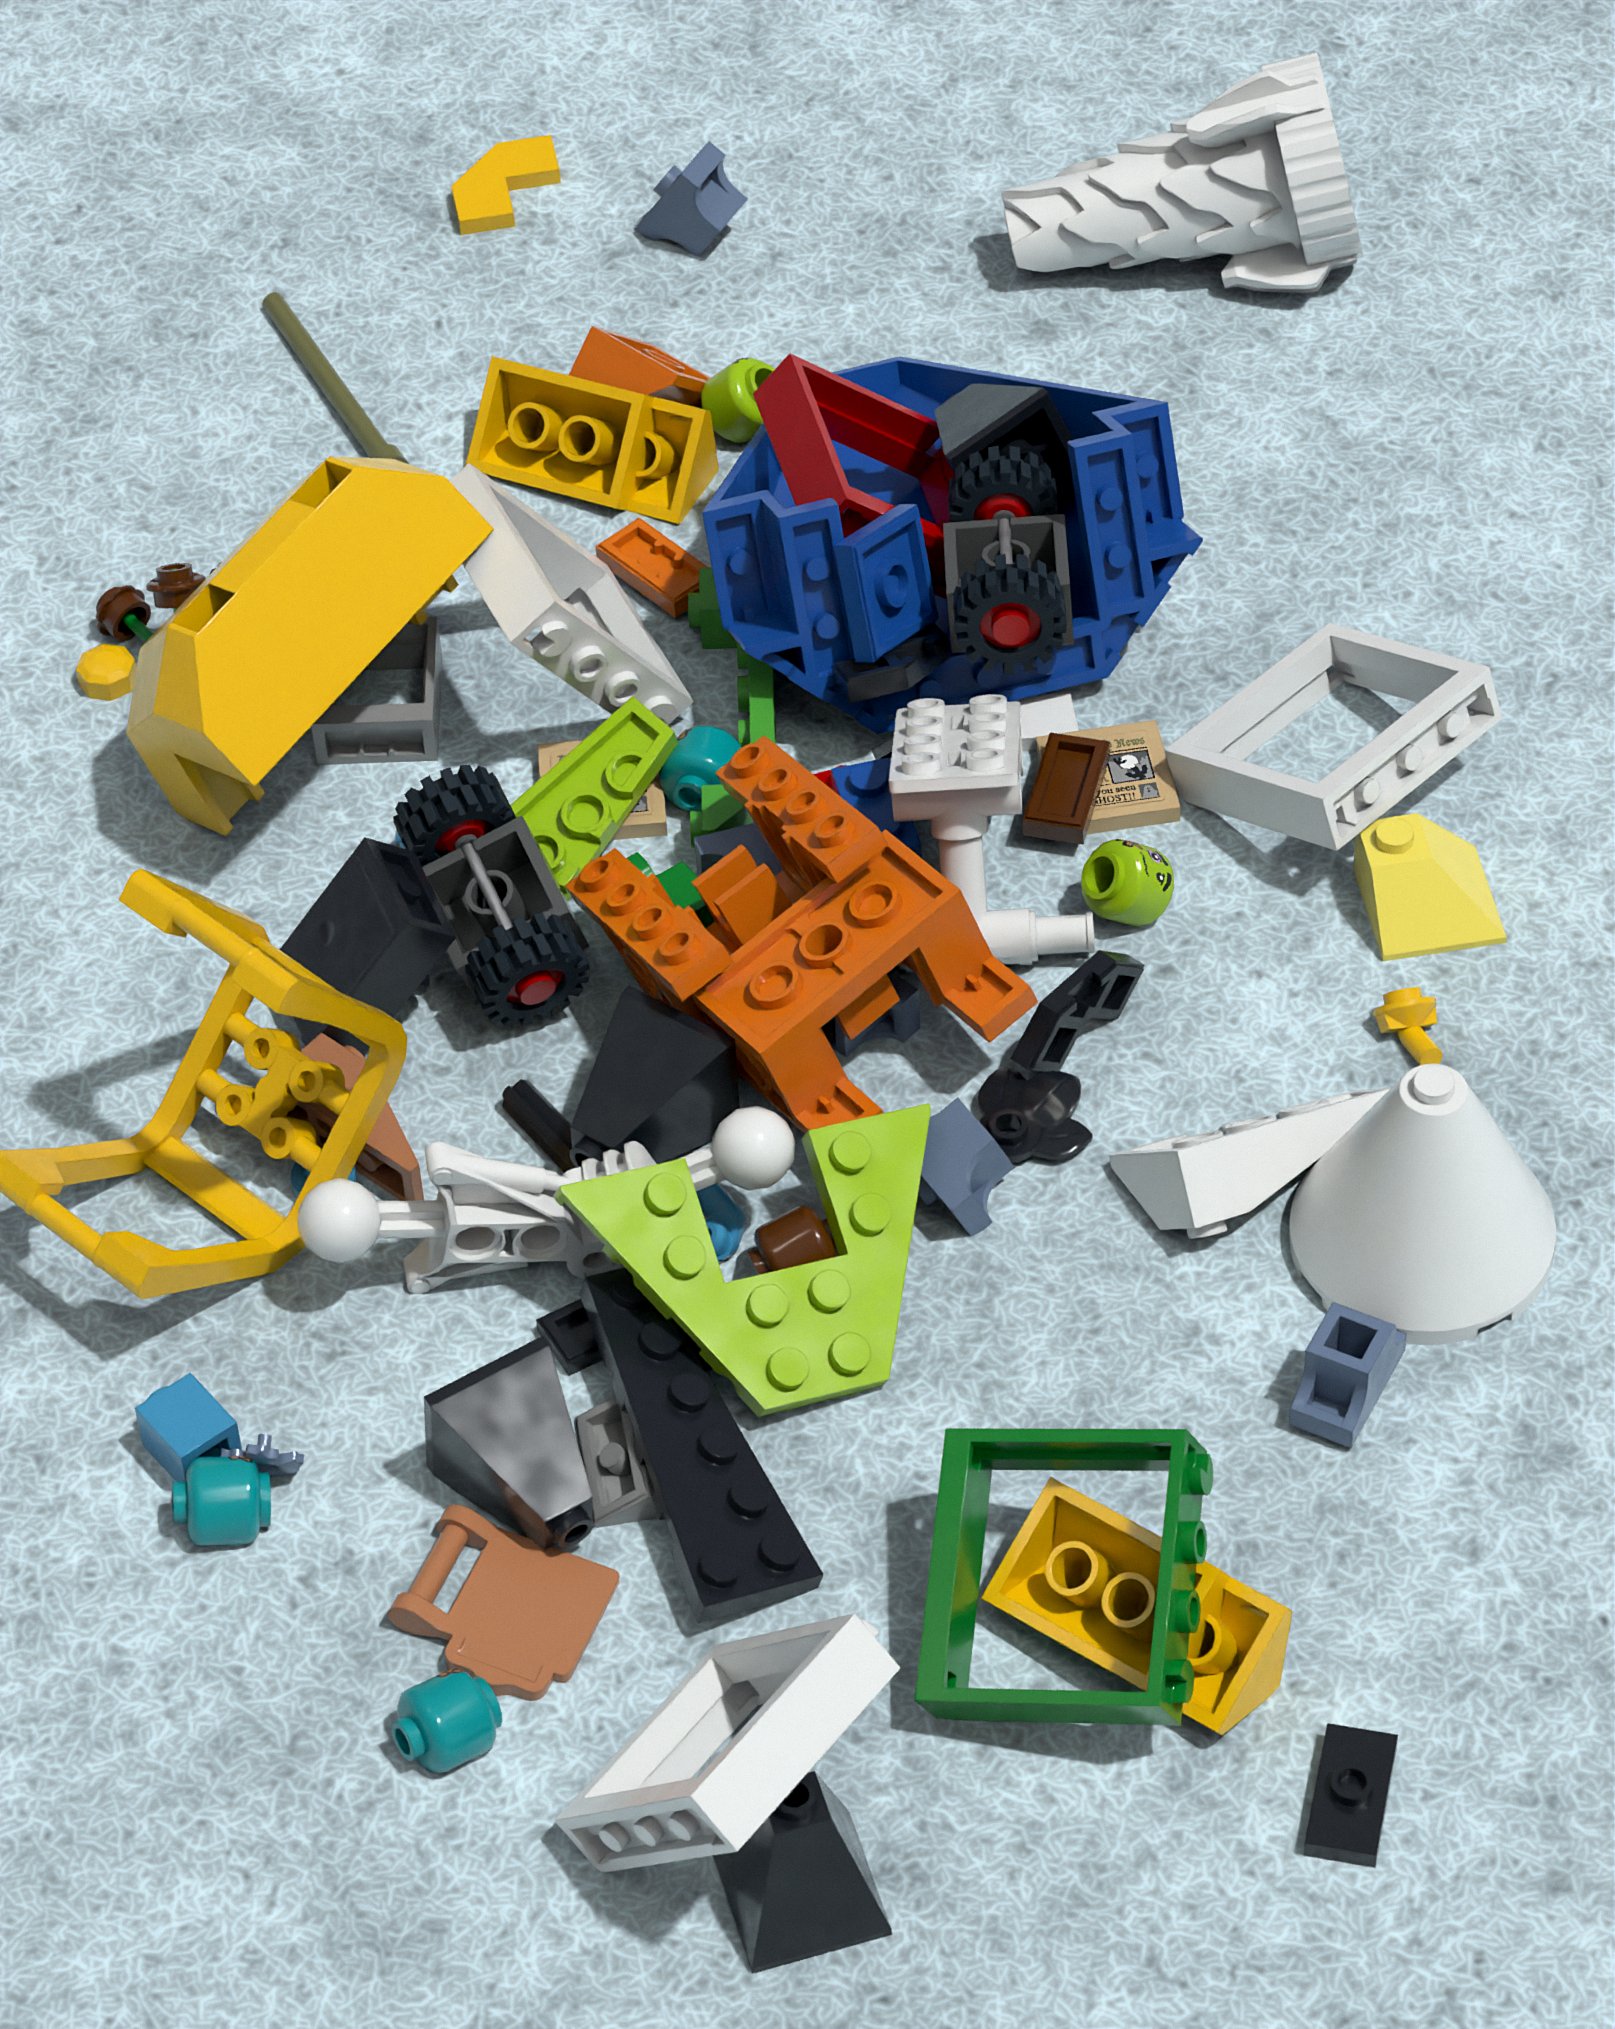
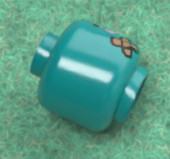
M694 726L684 730L677 737L678 745L673 749L661 768L659 775L661 788L668 800L682 811L702 810L701 785L721 784L715 772L731 761L732 756L742 748L733 736L725 730L713 726Z
M245 1456L199 1457L194 1459L187 1467L185 1481L172 1482L173 1523H186L188 1536L195 1545L212 1546L252 1543L257 1538L260 1527H270L269 1472L259 1473L257 1464L250 1459H246Z
M454 1668L403 1691L397 1705L398 1720L392 1723L391 1729L395 1744L406 1760L412 1761L417 1759L424 1768L439 1774L490 1751L496 1739V1729L501 1727L502 1712L495 1693L482 1677L476 1676L472 1678L468 1673Z

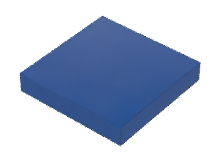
M899 504L833 545L855 662H875L938 620L939 616L917 504Z

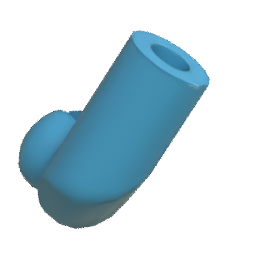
M719 1183L696 1191L703 1215L707 1218L705 1222L718 1262L730 1258L737 1252L747 1225V1216Z

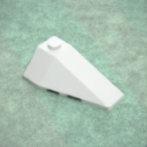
M1391 1088L1355 1090L1279 1110L1280 1119L1278 1120L1276 1115L1261 1116L1247 1120L1241 1119L1221 1124L1222 1131L1206 1132L1188 1137L1186 1134L1162 1139L1109 1155L1111 1168L1160 1230L1186 1229L1189 1239L1215 1235L1227 1230L1225 1219L1252 1211L1321 1158Z

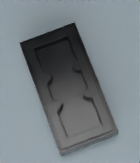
M1327 1723L1304 1843V1856L1376 1868L1398 1735Z

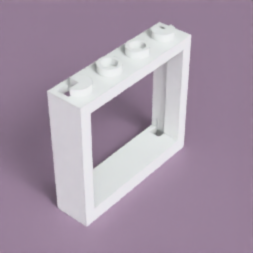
M468 463L450 480L452 485L494 528L462 565L512 645L610 714L617 711L633 696L666 725H669L694 702L607 564L472 464ZM539 626L542 631L531 641L527 640L525 637Z
M1328 623L1164 751L1178 797L1187 803L1338 851L1502 720L1503 717L1488 666ZM1334 664L1335 671L1327 675L1326 669ZM1343 682L1418 703L1318 783L1243 761Z
M855 1613L715 1645L554 1821L591 1864L603 1873L738 1852L897 1673L900 1666L875 1638L879 1632L868 1622L859 1619ZM764 1704L697 1778H692L757 1705Z

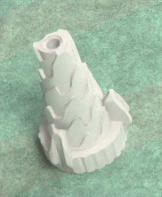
M1313 52L1261 65L1262 72H1258L1234 84L1194 116L1171 122V129L1167 132L1117 144L1118 153L1073 164L1056 174L1055 178L1000 191L1005 208L1004 216L1009 240L1017 267L1032 271L1050 272L1075 267H1093L1109 263L1111 269H1122L1164 258H1179L1180 262L1225 253L1231 254L1232 258L1221 272L1225 289L1241 287L1253 291L1312 293L1319 291L1332 269L1356 264L1357 259L1363 258V252L1318 53Z

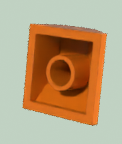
M591 326L569 373V376L692 407L702 406L701 392L705 382L711 378L650 343Z

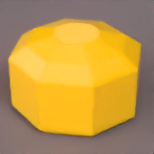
M102 643L81 654L76 667V674L79 686L89 698L113 701L132 692L137 667L135 659L124 646Z

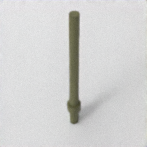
M277 292L268 294L263 299L262 307L369 458L395 459L409 464L395 445L388 444L282 295Z

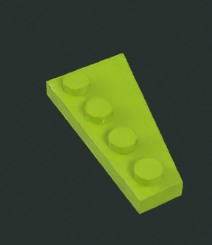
M633 696L510 805L516 818L523 816L567 901H569L571 895L565 885L577 877L586 864L601 855L662 768L673 749L678 745L674 730Z

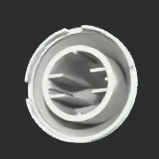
M1423 1064L1409 1070L1310 1168L1298 1186L1292 1202L1289 1226L1291 1257L1299 1277H1305L1322 1297V1306L1328 1311L1332 1302L1392 1323L1396 1325L1395 1330L1407 1334L1406 1344L1438 1345L1462 1342L1477 1338L1478 1329L1495 1323L1506 1316L1512 1321L1525 1311L1542 1291L1553 1265L1556 1223L1554 1211L1543 1186L1462 1075L1456 1070L1441 1064Z

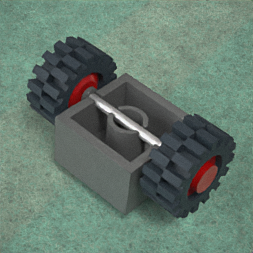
M999 446L988 447L989 458L983 460L979 451L969 455L970 468L961 462L955 469V478H950L948 485L950 523H943L951 654L966 653V657L973 663L982 656L983 669L993 672L996 662L1003 663V674H1014L1015 663L1022 662L1024 671L1027 672L1035 669L1034 657L1038 656L1045 664L1053 658L1052 647L1059 650L1062 645H1074L1065 514H1058L1055 478L1051 477V469L1046 463L1039 466L1038 456L1030 451L1024 460L1020 459V447L1009 446L1008 456H999Z
M460 765L457 774H453L449 767L440 770L441 778L435 781L429 775L420 780L423 786L421 790L411 787L404 794L408 802H398L395 808L398 815L393 816V823L405 849L415 852L456 935V939L447 949L449 957L476 1003L480 1004L485 1016H488L489 1020L494 1024L501 1021L503 1026L512 1027L516 1020L519 1019L521 1026L532 1024L533 1016L539 1014L542 1020L553 1016L550 1009L558 1006L563 1010L571 1003L568 996L579 997L584 990L581 983L589 981L590 974L588 970L590 967L582 950L589 947V944L541 847L523 816L516 818L493 772L488 773L487 769L478 766L473 772L470 765Z

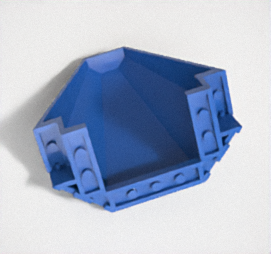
M901 356L831 372L935 421L934 410L945 403L949 397L958 394L972 383L1043 387L1051 396L1073 438L1072 441H1067L1075 494L1058 505V514H1065L1074 645H1062L1059 650L1052 647L1053 658L1045 664L1038 656L1034 657L1035 669L1027 672L1024 671L1022 662L1015 663L1014 674H1003V663L996 662L992 672L983 669L982 656L973 663L966 657V653H953L949 659L910 689L850 704L834 686L831 665H834L836 662L855 658L833 545L844 539L838 503L833 498L795 506L763 422L702 512L723 628L733 636L747 654L759 661L762 660L786 675L792 682L826 703H831L855 718L858 723L876 734L893 731L895 729L897 709L908 708L907 704L917 699H941L945 702V706L970 704L969 700L973 697L997 694L1005 696L1007 702L1108 678L1122 659L1119 653L1139 625L1145 626L1172 587L1168 582L1188 554L1193 556L1203 542V538L1182 521L1184 511L1168 402ZM938 438L934 443L936 450L942 447L941 438ZM831 440L849 486L893 506L917 504L920 518L937 525L917 478ZM935 595L939 618L934 623L948 636L951 653L947 600Z

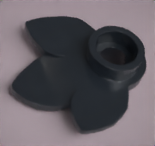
M1004 1066L989 1075L980 1088L978 1107L983 1117L979 1122L995 1139L1013 1165L1026 1161L1032 1155L1051 1160L1065 1159L1081 1151L1093 1139V1135L1087 1127L1071 1119L1081 1098L1080 1079L1073 1074L1062 1071H1048L1036 1074L1027 1081L1012 1066ZM1012 1130V1131H1016V1132H1014V1133H1003V1132H1001V1131Z

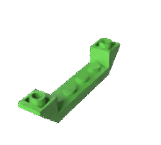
M699 568V592L688 593L689 628H701L702 650L737 648L738 669H749V676H737L738 711L750 712V719L738 720V742L743 747L747 744L755 743L765 735L776 744L774 668L762 660L759 661L747 654L733 636L723 628L712 568ZM722 784L701 785L702 810L690 811L691 848H695L694 837L754 823L745 806L730 795Z

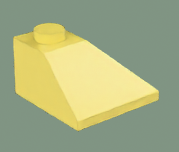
M1419 813L1376 819L1355 836L1353 870L1383 962L1506 943L1507 937L1474 845Z

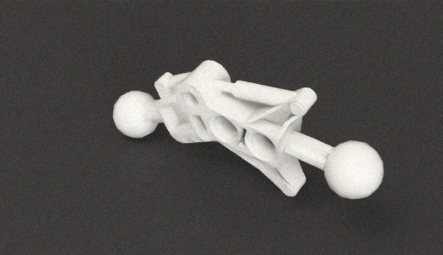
M759 1106L736 1109L719 1124L712 1137L711 1146L679 1159H686L696 1191L723 1180H727L731 1184L748 1191L770 1188L784 1177L792 1165L795 1154V1140L787 1122L775 1112ZM438 1141L431 1143L425 1149L429 1180L438 1189L437 1200L377 1201L374 1194L361 1184L337 1178L319 1183L306 1194L298 1209V1231L307 1249L322 1259L337 1263L361 1258L374 1246L377 1239L425 1238L403 1260L407 1289L414 1294L427 1293L430 1289H434L448 1280L528 1267L527 1262L566 1261L567 1268L573 1275L585 1278L586 1276L619 1269L622 1264L613 1262L601 1250L604 1244L565 1203L560 1206L556 1202L555 1192L562 1185L655 1165L656 1162L642 1144L637 1141H630L624 1144V1153L608 1150L603 1152L604 1161L600 1162L594 1158H589L582 1161L581 1167L570 1169L563 1176H559L557 1172L545 1170L543 1167L488 1159Z

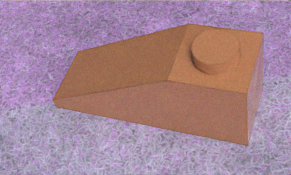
M320 1033L300 1051L311 1060L325 1061L337 1065L345 1077L344 1088L350 1092L366 1062V1058L357 1049L349 1045L343 1047L323 1033ZM298 1100L297 1105L287 1113L286 1117L308 1121L316 1131V1145L323 1148L338 1115L322 1103H306ZM387 1101L354 1165L355 1170L400 1201L424 1200L419 1163Z

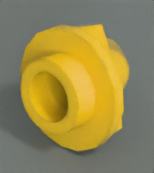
M1420 987L1404 988L1384 994V1005L1373 1010V1015L1377 1020L1380 1032H1397L1402 1045L1419 1065L1439 1064L1443 1053L1422 1029L1437 1023L1436 998L1422 997Z

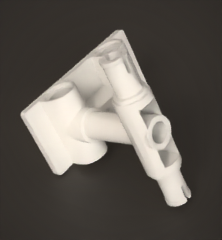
M988 694L971 698L969 700L970 704L945 706V702L941 699L924 698L909 702L907 704L908 708L897 709L889 772V791L892 796L894 822L930 820L931 834L938 839L940 874L961 890L992 955L1003 964L1032 965V961H1038L1039 955L1095 953L1093 912L1079 915L1036 917V911H1029V908L987 910L982 835L988 831L987 816L1022 814L1021 777L1023 776L1020 702H1007V698L1003 695ZM905 964L899 968L905 969L906 972H914Z

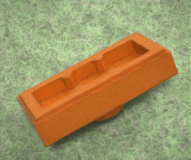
M637 518L595 546L596 557L607 564L612 573L675 619L688 611V593L699 592V568H709L641 518Z

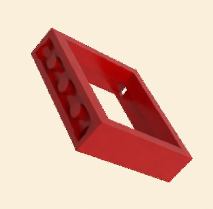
M789 353L757 388L753 396L795 506L833 498L839 506L844 538L895 507L849 486L831 440L917 478L937 524L935 525L920 518L934 595L947 600L943 523H950L948 485L950 478H955V474L944 456L943 447L939 450L935 449L934 443L940 438L937 421Z

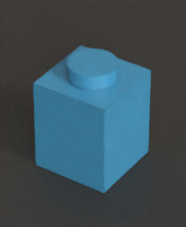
M191 1373L170 1386L157 1389L146 1401L135 1407L143 1446L176 1482L185 1481L187 1467L196 1458L221 1457L222 1448L242 1450L237 1422Z

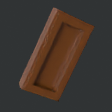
M1050 732L1022 820L1024 836L1084 844L1109 762L1110 741Z

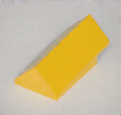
M491 356L466 465L470 463L486 475L676 524H681L719 471L710 411Z
M1050 1476L981 1599L1135 1687L1147 1692L1162 1537ZM1204 1560L1202 1564H1196L1194 1590L1197 1591L1199 1596L1201 1613L1198 1630L1196 1633L1189 1634L1187 1660L1191 1662L1193 1668L1194 1688L1191 1700L1188 1703H1183L1182 1713L1223 1736L1266 1701L1280 1686L1293 1611L1230 1577L1221 1569Z

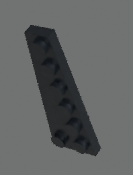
M625 1267L586 1276L579 1294L604 1365L611 1373L612 1387L620 1410L629 1415L636 1435L633 1447L640 1465L647 1466L655 1489L652 1500L659 1520L665 1519L674 1542L671 1554L697 1623L793 1598L817 1589L824 1575L680 1325L672 1317L667 1320L634 1285L633 1275Z

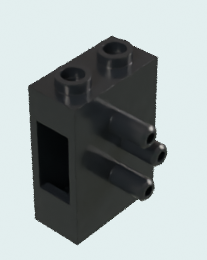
M364 837L279 950L340 993L380 1009L394 1018L412 994L421 996L428 990L430 985L428 973L456 939V935L415 852ZM294 1017L305 1046L320 1033H323L343 1047L346 1045L354 1047L363 1056L370 1049V1046L346 1030L330 1024Z

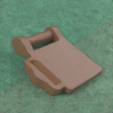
M449 1505L446 1507L437 1524L440 1535L409 1591L402 1592L395 1598L388 1611V1618L395 1626L410 1634L439 1637L449 1641L445 1649L447 1670L457 1668L468 1673L472 1678L476 1676L482 1677L490 1685L496 1696L514 1695L528 1701L539 1700L545 1696L553 1680L567 1682L571 1679L619 1585L620 1574L612 1568L554 1547L545 1550L527 1537L496 1527L468 1507L462 1505ZM465 1545L473 1548H483L449 1613L446 1614L433 1605Z

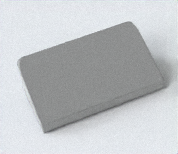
M616 1396L575 1417L583 1465L593 1496L594 1526L600 1528L659 1518L652 1500L655 1489L647 1466L640 1465L633 1447L636 1438L629 1415L620 1410Z

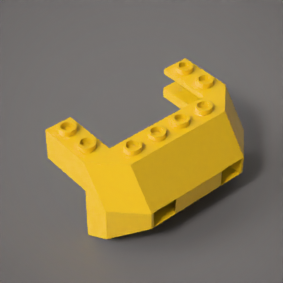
M329 456L286 494L140 648L126 735L177 814L191 822L226 836L234 828L229 820L249 799L258 802L265 794L259 784L265 775L408 622L421 626L428 618L424 610L443 590L452 593L458 586L453 573L487 538L494 528L445 476L395 459Z

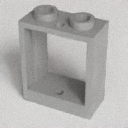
M437 616L428 617L421 626L408 622L363 670L423 669L421 703L336 706L335 700L311 726L317 765L438 761L442 650Z

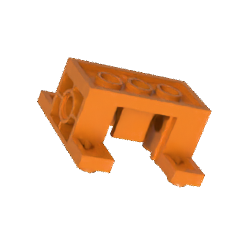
M765 735L755 743H750L740 748L732 756L731 761L717 770L715 774L724 789L745 806L783 870L774 876L766 864L762 863L760 866H757L747 848L741 844L694 879L691 883L713 916L714 923L705 929L690 906L685 909L679 905L675 907L660 881L653 873L647 877L615 848L606 855L590 861L584 866L577 877L565 885L575 903L603 928L644 993L705 1024L707 1023L691 995L734 963L730 955L827 876L838 884L888 846L877 825Z
M886 829L881 833L888 843L887 847L838 884L827 876L730 955L734 963L691 995L707 1025L735 1039L737 1074L804 1134L811 1129L884 1113L876 1103L849 1081L821 1027L835 1016L844 1035L852 1040L900 1001V998L887 973L896 965L900 968L905 964L918 975L932 1004L937 1008L941 1004L946 1006L989 1043L1038 1003L1031 986L992 955L961 890Z

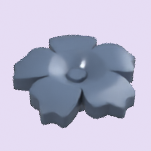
M259 1434L257 1445L248 1444L246 1451L240 1449H221V1457L245 1456L246 1459H250L257 1464L259 1473L269 1472L270 1477L296 1474L304 1463V1454H299L297 1451L279 1453L278 1449L271 1448L272 1436L268 1434Z

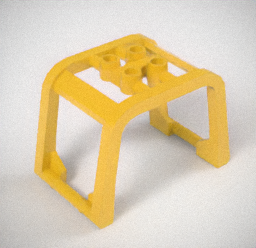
M138 869L129 877L118 900L164 933L186 938L187 934L191 935L229 962V967L158 1110L151 1121L140 1132L130 1138L67 1147L0 1150V1192L22 1208L27 1215L34 1217L93 1262L95 1267L101 1268L140 1299H147L274 1273L306 1247L298 1231V1209L306 1194L319 1183L337 1178L348 1179L399 1078L406 1059L407 1035L402 1024L387 1013L340 993L272 945L264 927L246 914L149 871ZM255 997L276 1013L330 1024L346 1030L370 1046L365 1065L351 1092L344 1088L345 1077L342 1070L335 1064L325 1061H314L300 1052L298 1040L292 1033L280 1029L260 1028L246 1018L245 1014L253 998ZM232 1040L244 1047L246 1061L251 1067L258 1070H268L266 1076L258 1081L256 1087L232 1084L217 1073ZM204 1096L216 1103L218 1117L224 1124L243 1127L261 1141L263 1150L268 1156L274 1159L294 1160L310 1172L287 1217L181 1140L192 1123ZM298 1100L306 1103H322L338 1115L323 1148L316 1145V1131L308 1121L286 1117L287 1113L297 1105ZM149 1166L247 1240L196 1249L171 1250L130 1231L104 1232L102 1236L50 1197V1195H59L62 1187L65 1185L140 1173Z

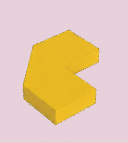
M551 135L496 143L451 186L461 235L515 227L514 211L509 191L561 183L560 169Z

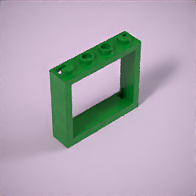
M945 1428L914 1701L937 1719L1181 1726L1183 1703H1188L1191 1700L1194 1688L1193 1668L1191 1662L1187 1660L1189 1634L1196 1633L1198 1630L1201 1613L1199 1596L1197 1591L1194 1590L1196 1564L1204 1562L1207 1551L1206 1528L1204 1523L1200 1521L1203 1495H1209L1213 1485V1463L1211 1456L1207 1454V1450L1187 1429ZM992 1470L1169 1471L1147 1692L968 1688Z

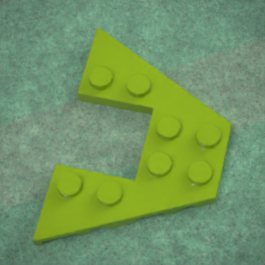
M927 1103L811 1129L801 1138L839 1254L837 1257L725 1283L685 1158L562 1185L557 1189L554 1197L560 1206L565 1203L604 1244L601 1250L613 1262L622 1264L633 1275L634 1285L667 1320L672 1317L701 1348L700 1356L717 1374L724 1375L730 1379L735 1386L736 1394L758 1417L880 1387L889 1380L931 1107Z

